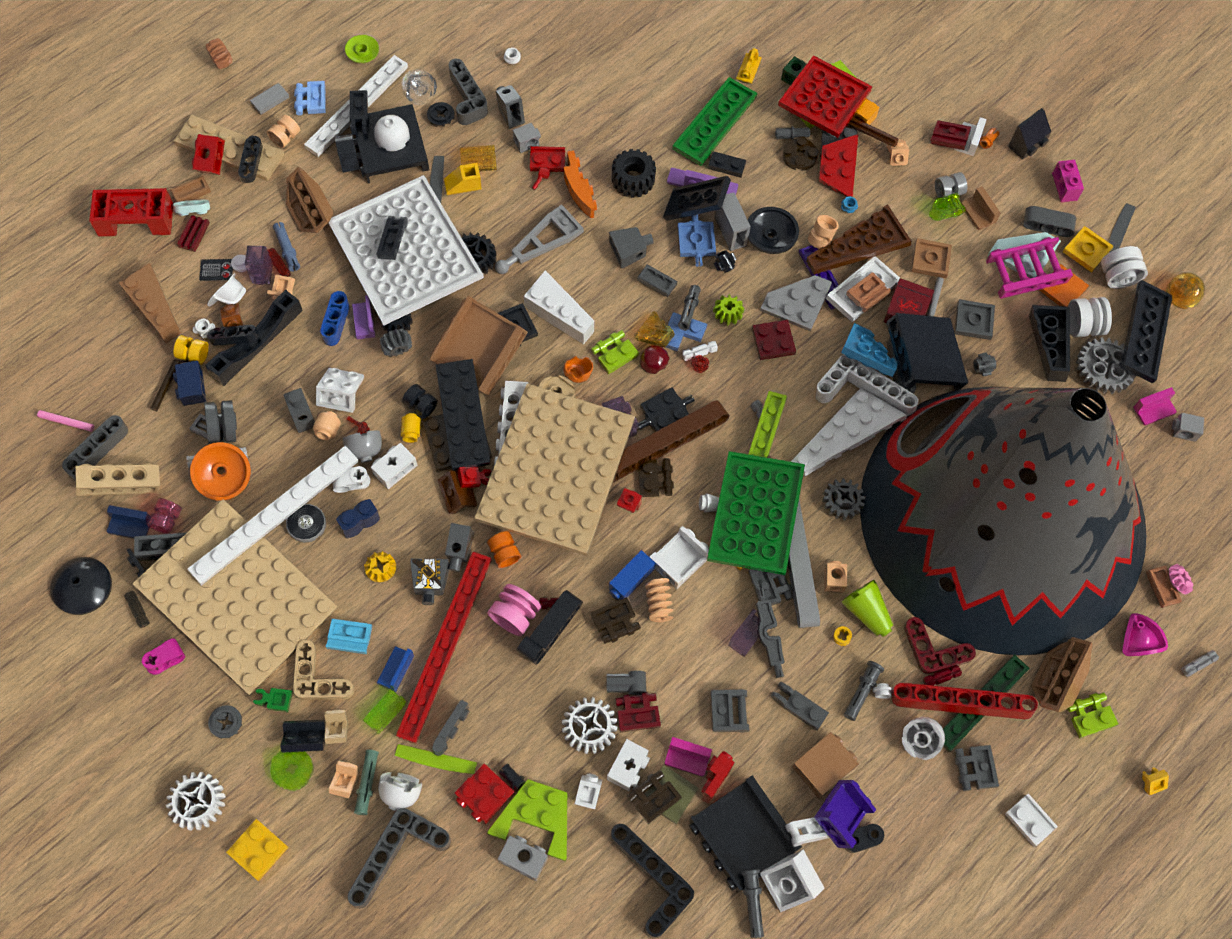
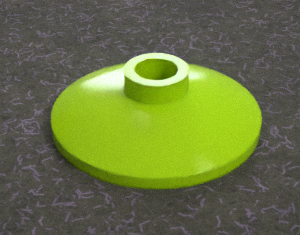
M357 35L348 40L345 45V53L353 62L367 63L376 58L379 53V45L371 36Z

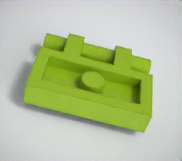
M622 330L610 334L609 338L604 341L600 340L596 343V346L591 348L594 355L601 352L602 355L598 357V361L608 374L639 356V352L629 339L623 343L620 339L625 337ZM612 344L616 346L610 351H608L607 347Z
M1104 692L1091 694L1088 698L1082 700L1080 698L1076 699L1074 704L1067 708L1068 712L1076 711L1077 717L1072 718L1071 721L1079 739L1119 725L1111 706L1102 707L1101 705L1102 701L1107 700ZM1092 705L1094 711L1086 713L1084 707Z

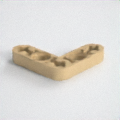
M309 640L299 642L296 648L293 686L297 698L301 700H345L351 698L355 691L351 681L347 679H314L316 648ZM305 646L311 649V651L307 652L308 660H305V654L301 651L305 649ZM303 665L310 666V672L306 675H302L299 672ZM326 684L330 687V690L327 694L322 695L318 691L319 687ZM333 684H336L335 687L337 689H342L344 685H347L350 690H346V694H343L341 690H335L336 694L333 695ZM303 685H305L307 689H313V685H315V695H313V692L311 690H306L304 694H302L298 690L302 689Z

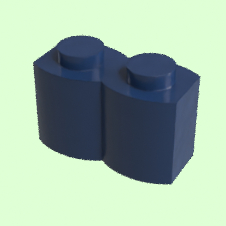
M371 499L361 501L354 509L346 510L336 518L339 528L346 538L358 535L363 528H369L380 520L378 510Z

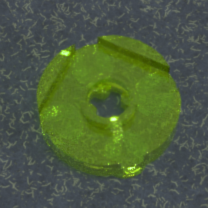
M280 751L272 758L270 767L273 781L279 787L289 791L299 790L306 786L314 771L313 761L306 752L281 753ZM290 764L298 766L294 774L287 772Z

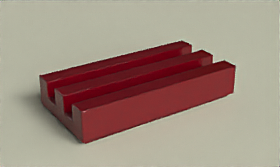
M191 215L177 243L178 247L196 252L209 226V220H202L201 217L196 218L194 215ZM200 224H202V226H201V228H200V230H199V232H198V234H197V236H196V238H195V240H194L192 246H190L192 240L194 239V237H195V235H196V232H197V230H198Z

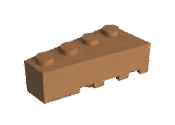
M150 263L119 282L125 295L165 343L181 334L157 275Z

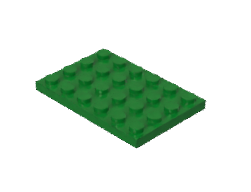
M729 451L707 561L786 575L805 464Z

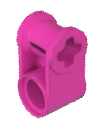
M170 639L144 654L142 664L150 674L158 675L168 668L181 663L186 656L177 640Z

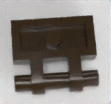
M669 458L663 459V466H657V459L649 460V462L638 466L639 489L642 497H659V489H665V496L673 495L674 482L671 478L673 466L670 464ZM664 473L663 482L658 481V474Z
M627 597L591 612V617L598 632L606 629L608 633L601 637L603 644L614 643L618 641V638L625 635H633L635 631L641 629L639 622L631 624L629 619L635 617V613ZM623 623L624 628L614 631L612 626Z
M661 770L654 775L650 774L645 782L633 787L632 792L627 795L630 802L637 798L640 799L641 803L635 808L648 825L682 799L670 781L666 782L663 786L659 781L665 777ZM653 786L656 791L647 797L644 792Z

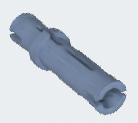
M279 222L280 228L278 223H275L273 229L283 251L282 256L286 259L289 270L293 272L294 266L295 271L300 269V264L296 258V250L292 247L284 223Z

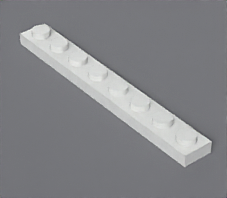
M394 55L359 89L368 91V107L408 68L406 62ZM350 99L304 144L305 149L319 157L335 141L334 137L340 136L350 126Z

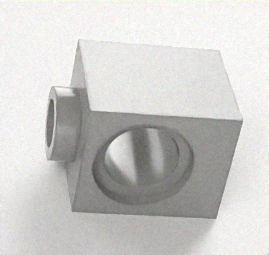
M532 123L513 130V141L520 153L530 150L531 146H539L541 135L538 128L535 129Z
M1181 413L1172 422L1173 437L1196 442L1203 435L1204 417Z

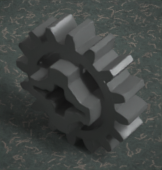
M842 478L840 483L834 480L833 485L829 483L823 493L825 496L822 502L826 503L824 509H830L829 515L835 513V519H838L839 516H842L843 520H846L847 516L853 519L855 514H860V509H863L865 505L862 503L865 497L861 496L863 489L858 490L859 484L852 485V480H849L848 483L845 482L844 478Z

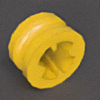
M844 626L838 627L833 636L835 643L840 646L848 645L852 638L850 629ZM840 632H844L843 634H847L845 640H842V638H838Z

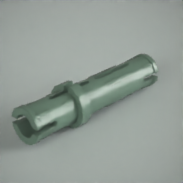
M375 750L365 751L359 789L356 790L358 796L354 814L357 815L368 814L369 800L373 796V791L371 790L379 752Z

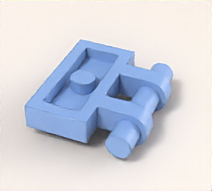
M325 81L307 82V87L297 83L294 90V96L296 97L294 109L296 110V115H302L303 110L306 108L308 114L326 113Z

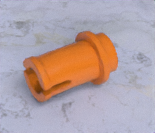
M991 128L985 136L980 138L979 144L982 148L987 149L993 145V141L1000 135L998 130L993 134L996 128Z

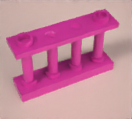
M1047 237L1039 242L1005 250L996 249L990 253L986 263L996 262L1003 281V285L998 291L1000 299L1064 284L1073 276L1071 269H1061L1053 249L1059 241L1058 237L1052 239ZM1046 250L1054 270L1053 273H1044L1036 252ZM1030 255L1037 274L1035 278L1030 279V277H1027L1020 256ZM1013 259L1020 281L1014 283L1010 281L1003 260Z

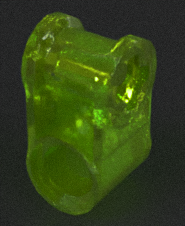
M955 193L937 198L929 211V216L933 220L940 221L960 216L966 211V208L962 206L959 194Z

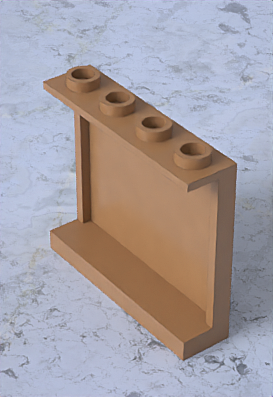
M468 295L467 298L462 300L458 313L451 318L449 328L442 333L438 346H435L431 351L429 360L442 364L473 359L478 390L489 396L528 332Z

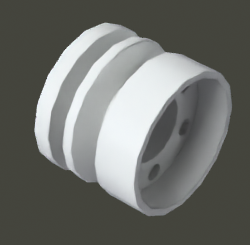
M1105 297L1090 298L1089 300L1086 298L1072 299L1069 302L1071 336L1086 337L1089 334L1092 336L1108 334L1112 323V312L1110 303Z

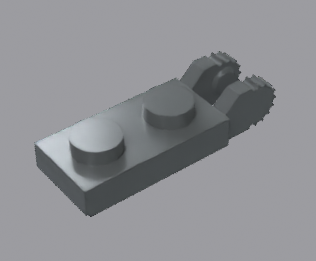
M780 682L778 687L790 696L789 699L786 700L776 692H773L771 697L781 704L785 710L818 731L829 712L798 691L793 690L790 686Z
M460 700L438 734L432 746L435 755L441 756L448 749L447 741L449 738L453 739L459 730L457 726L460 721L464 722L470 713L467 702Z

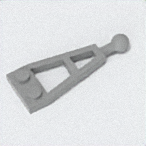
M560 205L547 214L512 250L510 258L497 261L495 270L499 274H505L508 272L509 266L516 261L522 264L560 247L582 234L584 228L563 205ZM552 222L564 236L543 245L536 236ZM532 242L536 249L522 255L520 252Z

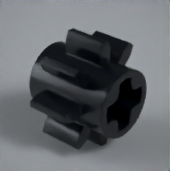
M724 250L715 256L716 260L713 264L717 271L721 270L726 273L735 268V261L737 259L733 252L729 253L727 250Z

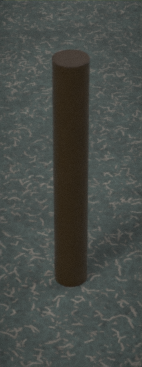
M176 359L173 360L150 407L153 411H158L174 378L173 372H176L175 365L181 363Z

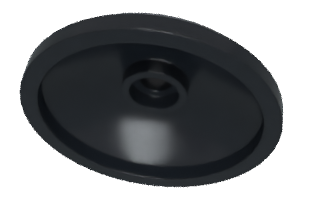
M763 207L753 212L748 218L751 226L748 240L759 251L768 254L784 253L790 250L798 240L799 225L794 216L782 208Z
M90 557L72 559L63 564L52 578L50 585L52 600L65 613L72 615L91 613L101 607L108 599L112 589V577L107 567L97 559ZM76 579H80L77 584H74Z

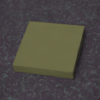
M663 765L661 772L665 777L659 782L663 786L666 782L670 781L682 799L665 811L662 816L677 824L699 788ZM652 786L645 795L647 797L650 796L656 789Z

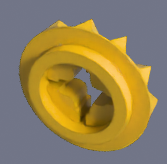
M383 551L379 553L374 552L373 555L367 557V561L364 564L365 573L374 582H385L395 574V559ZM378 560L379 562H381V564H386L383 566L384 573H382L379 570V568L375 569V567H377Z

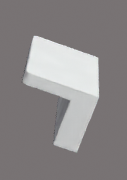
M980 117L977 126L963 122L962 125L971 127V132L965 150H954L974 156L987 119Z

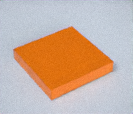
M1060 264L1061 269L1068 270L1066 267ZM1072 273L1073 276L1067 283L1043 288L1039 291L1057 305L1068 307L1069 302L1072 299H1078L1088 289L1089 285Z

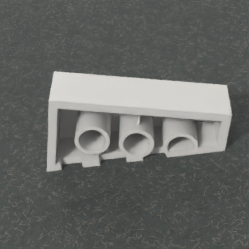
M546 270L524 295L525 308L583 345L593 334L594 320Z

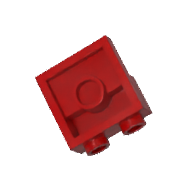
M722 751L718 758L714 755L707 765L706 771H708L706 778L708 780L701 790V793H703L701 800L706 804H709L735 764L732 760L733 757L725 751Z
M484 763L471 778L469 777L457 789L455 801L462 808L467 806L472 811L470 815L478 823L483 821L487 824L512 797L515 791Z

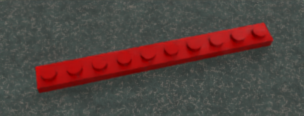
M472 552L396 734L397 738L413 744L417 743L492 561L490 557Z

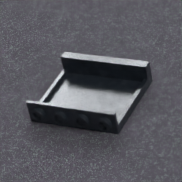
M413 104L368 113L367 134L362 132V123H356L357 132L356 138H353L355 149L359 148L360 151L357 152L359 163H363V166L360 167L362 177H366L368 183H370V176L421 166L423 172L429 171L428 159ZM396 115L406 122L409 128L410 139L405 143L406 146L398 151H386V148H380L377 145L374 137V127L383 116Z
M896 313L886 322L903 388H911L916 383L953 385L955 390H960L968 384L950 318Z
M753 775L731 792L689 819L691 831L695 836H700L703 841L701 842L703 849L707 854H712L715 859L713 861L715 867L719 872H724L727 877L725 879L727 885L732 891L735 889L737 893L744 889L741 870L758 868L762 872L802 848L801 845L793 846L791 841L793 838L785 827L787 824Z

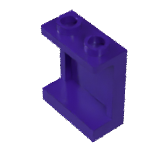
M839 780L814 818L837 848H853L856 840L852 837V834L865 814L874 813L876 808L860 789L857 782L854 780Z

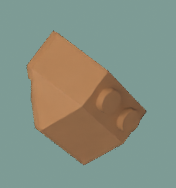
M297 167L286 178V183L288 184L286 205L301 232L318 233L330 222L334 212L320 186L301 167Z
M1071 637L1067 642L1058 645L1047 653L1031 685L1041 707L1060 713L1074 704L1089 673L1092 642Z

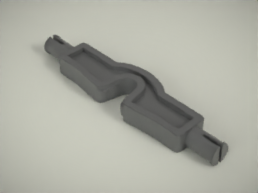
M764 588L756 589L759 601L755 604L759 618L758 637L766 648L769 665L774 666L776 678L784 677L781 664L785 663L780 636H769L767 634L768 629L777 627V621L773 613L771 601L766 600Z

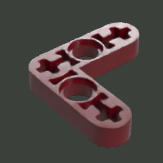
M912 617L905 623L904 630L919 669L925 674H933L955 665L960 666L969 663L976 655L975 648L968 643L935 652L921 619ZM912 623L914 626L918 625L916 632L914 629H910ZM916 642H925L926 650H919ZM964 650L970 652L968 658L966 655H962L957 660V655L961 654ZM949 654L952 657V663H945L942 660V655ZM936 659L938 661V663H935L931 666V669L929 666L924 665L926 660H928L929 663L934 662Z

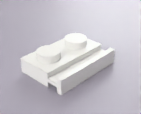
M1029 794L1025 795L1005 813L1033 847L1037 846L1058 827Z

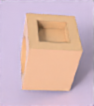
M831 561L827 563L824 569V591L844 593L847 588V564H842L840 561ZM831 573H837L840 579L833 578Z

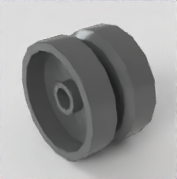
M232 400L221 402V413L217 412V404L215 402H204L208 444L220 441V431H223L226 443L236 442L237 422Z

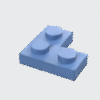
M673 312L660 346L678 351L683 337L701 342L707 324L692 319L690 328L685 331L681 330L678 327L681 315Z

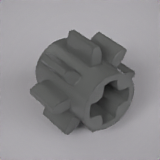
M987 352L978 354V357L973 361L975 372L982 374V376L992 375L991 372L996 369L994 356L988 355Z

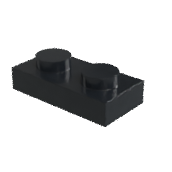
M713 151L708 169L742 178L746 160Z

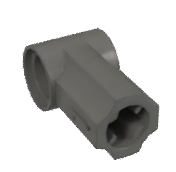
M644 671L606 675L607 693L628 692L631 695H641L642 692H647L646 672Z

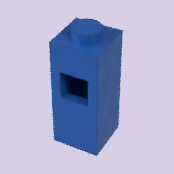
M641 550L609 582V593L617 600L628 597L655 570L656 563Z

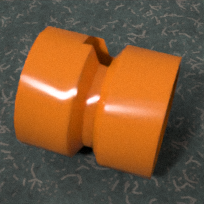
M508 531L498 533L487 541L490 551L495 554L494 559L499 568L511 566L521 559V554L517 546H514L515 542Z

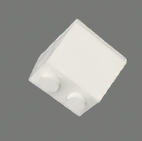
M804 850L791 854L760 872L780 912L814 899L824 889Z

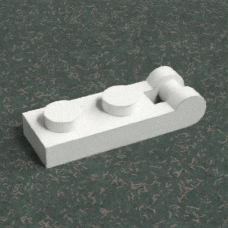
M814 817L793 821L785 825L787 832L793 838L791 841L794 847L830 838ZM798 829H801L803 835H800Z

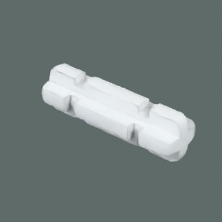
M715 341L708 342V345L702 344L693 347L692 350H683L682 356L685 361H688L692 357L697 358L707 355L708 352H716L718 346Z

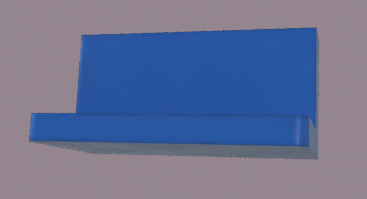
M395 646L377 684L396 692L414 658L412 650L407 649L405 651Z

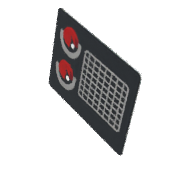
M202 259L199 280H229L233 275L232 259Z

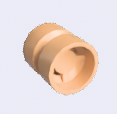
M283 115L277 121V125L274 124L267 130V135L275 145L284 148L291 141L290 138H295L301 130L290 116Z
M828 215L818 216L808 236L809 243L818 249L828 246L838 230V222Z

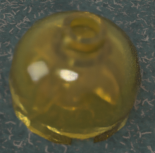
M1184 272L1173 277L1166 287V292L1172 295L1171 303L1181 309L1194 308L1204 297L1205 285L1198 275Z

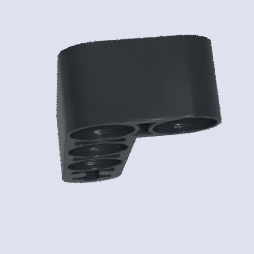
M565 590L530 637L526 636L521 641L517 651L537 665L578 612L583 601L570 591Z

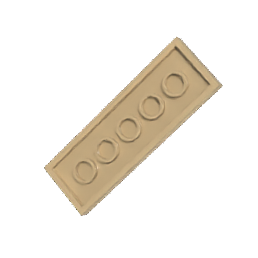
M191 115L175 138V145L195 152V140L198 134L219 137L225 140L222 164L239 170L245 140L248 137ZM262 142L263 149L256 177L268 181L285 154L283 150ZM209 151L205 154V157L209 156ZM248 157L246 161L252 162L255 160V157Z

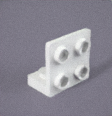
M328 368L316 386V406L353 413L355 410V393L364 380V375L353 371H343L338 368Z

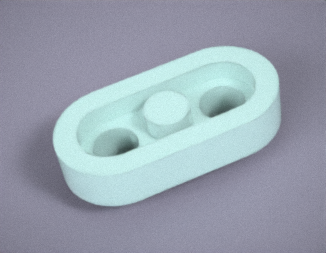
M205 199L179 201L173 204V209L179 216L188 215L193 212L205 214L210 209L209 200Z

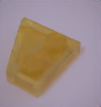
M653 311L634 336L637 341L665 348L675 333L658 316L657 312Z

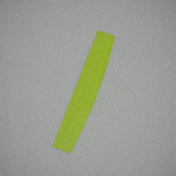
M398 744L395 753L397 757L418 764L453 772L474 774L477 762L444 754L438 756L431 751Z

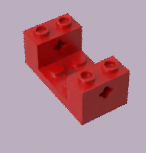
M166 188L93 190L89 221L98 236H116L118 224H147L152 235H171L173 202ZM128 204H133L132 208L125 209Z

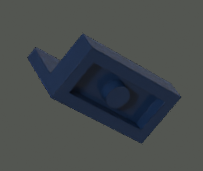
M109 505L107 513L111 520L107 528L108 534L133 539L134 536H146L148 534L152 518L147 512Z

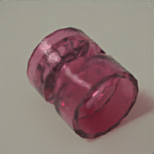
M159 498L154 507L155 513H151L146 524L155 531L170 534L175 525L173 520L178 519L182 508L172 501Z

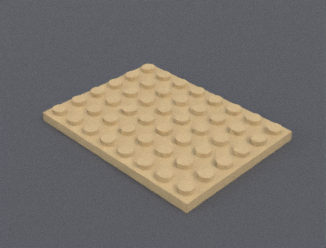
M526 384L475 515V521L587 556L635 416Z
M223 499L146 570L133 585L250 696L296 651L299 642L307 640L338 607L264 537L201 586L189 573L188 568L247 523Z

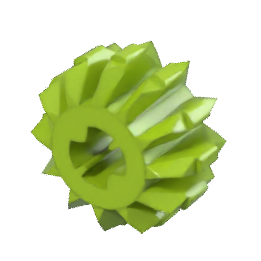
M729 294L726 298L722 295L720 300L717 299L715 301L713 312L715 313V319H720V324L726 322L727 326H729L730 322L736 324L737 320L742 319L744 307L742 306V301H737V296L731 298Z

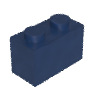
M192 361L176 364V372H173V377L178 385V389H175L177 400H181L184 406L207 402L203 370L199 362Z

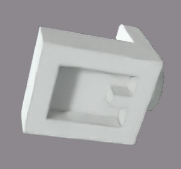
M582 775L576 796V805L591 809L596 808L602 780L598 779L597 775Z

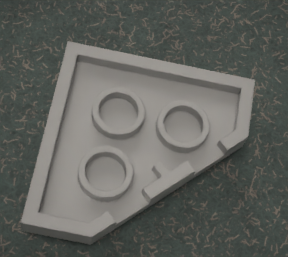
M815 275L768 292L760 311L781 320H788L793 325L811 331L832 282Z

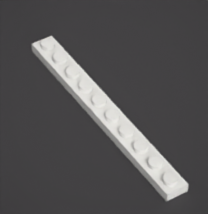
M344 446L188 568L189 573L202 586L358 463L356 456Z

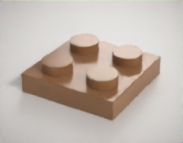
M917 238L911 272L947 278L952 245Z

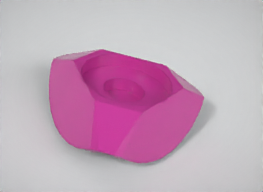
M1131 614L1125 633L1123 654L1125 656H1142L1166 651L1168 642L1161 627L1145 615Z

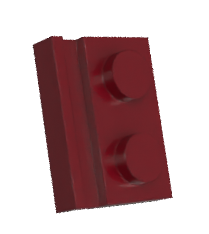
M937 120L930 144L965 150L971 127Z

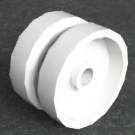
M1129 246L1116 249L1105 255L1101 260L1103 272L1106 273V281L1110 288L1120 289L1133 286L1148 275L1141 250L1138 247Z

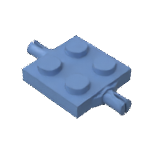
M697 214L691 216L692 221L678 223L677 228L680 257H695V266L701 267L703 266L702 257L716 256L713 221H700Z

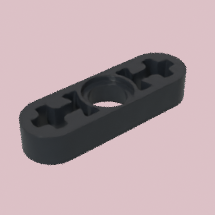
M249 136L245 140L238 170L239 177L244 183H251L256 179L263 149L261 139L258 136ZM248 157H255V160L252 162L246 161Z
M254 325L219 327L210 330L207 334V338L213 346L251 343L259 337V333Z

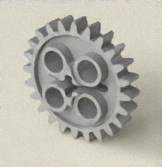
M1103 337L1099 341L1093 339L1092 342L1088 341L1080 350L1076 361L1079 364L1076 369L1082 371L1079 376H1085L1083 382L1089 381L1090 388L1095 385L1096 391L1102 388L1104 394L1107 390L1111 394L1115 390L1118 393L1122 389L1126 390L1133 383L1136 375L1120 368L1125 344L1119 346L1118 340L1111 343L1110 338L1105 342Z

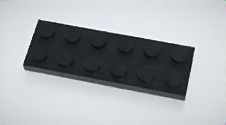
M1141 280L1137 283L1120 368L1150 383H1154L1158 377L1173 295Z
M473 359L436 364L452 470L456 471L459 467L491 465Z

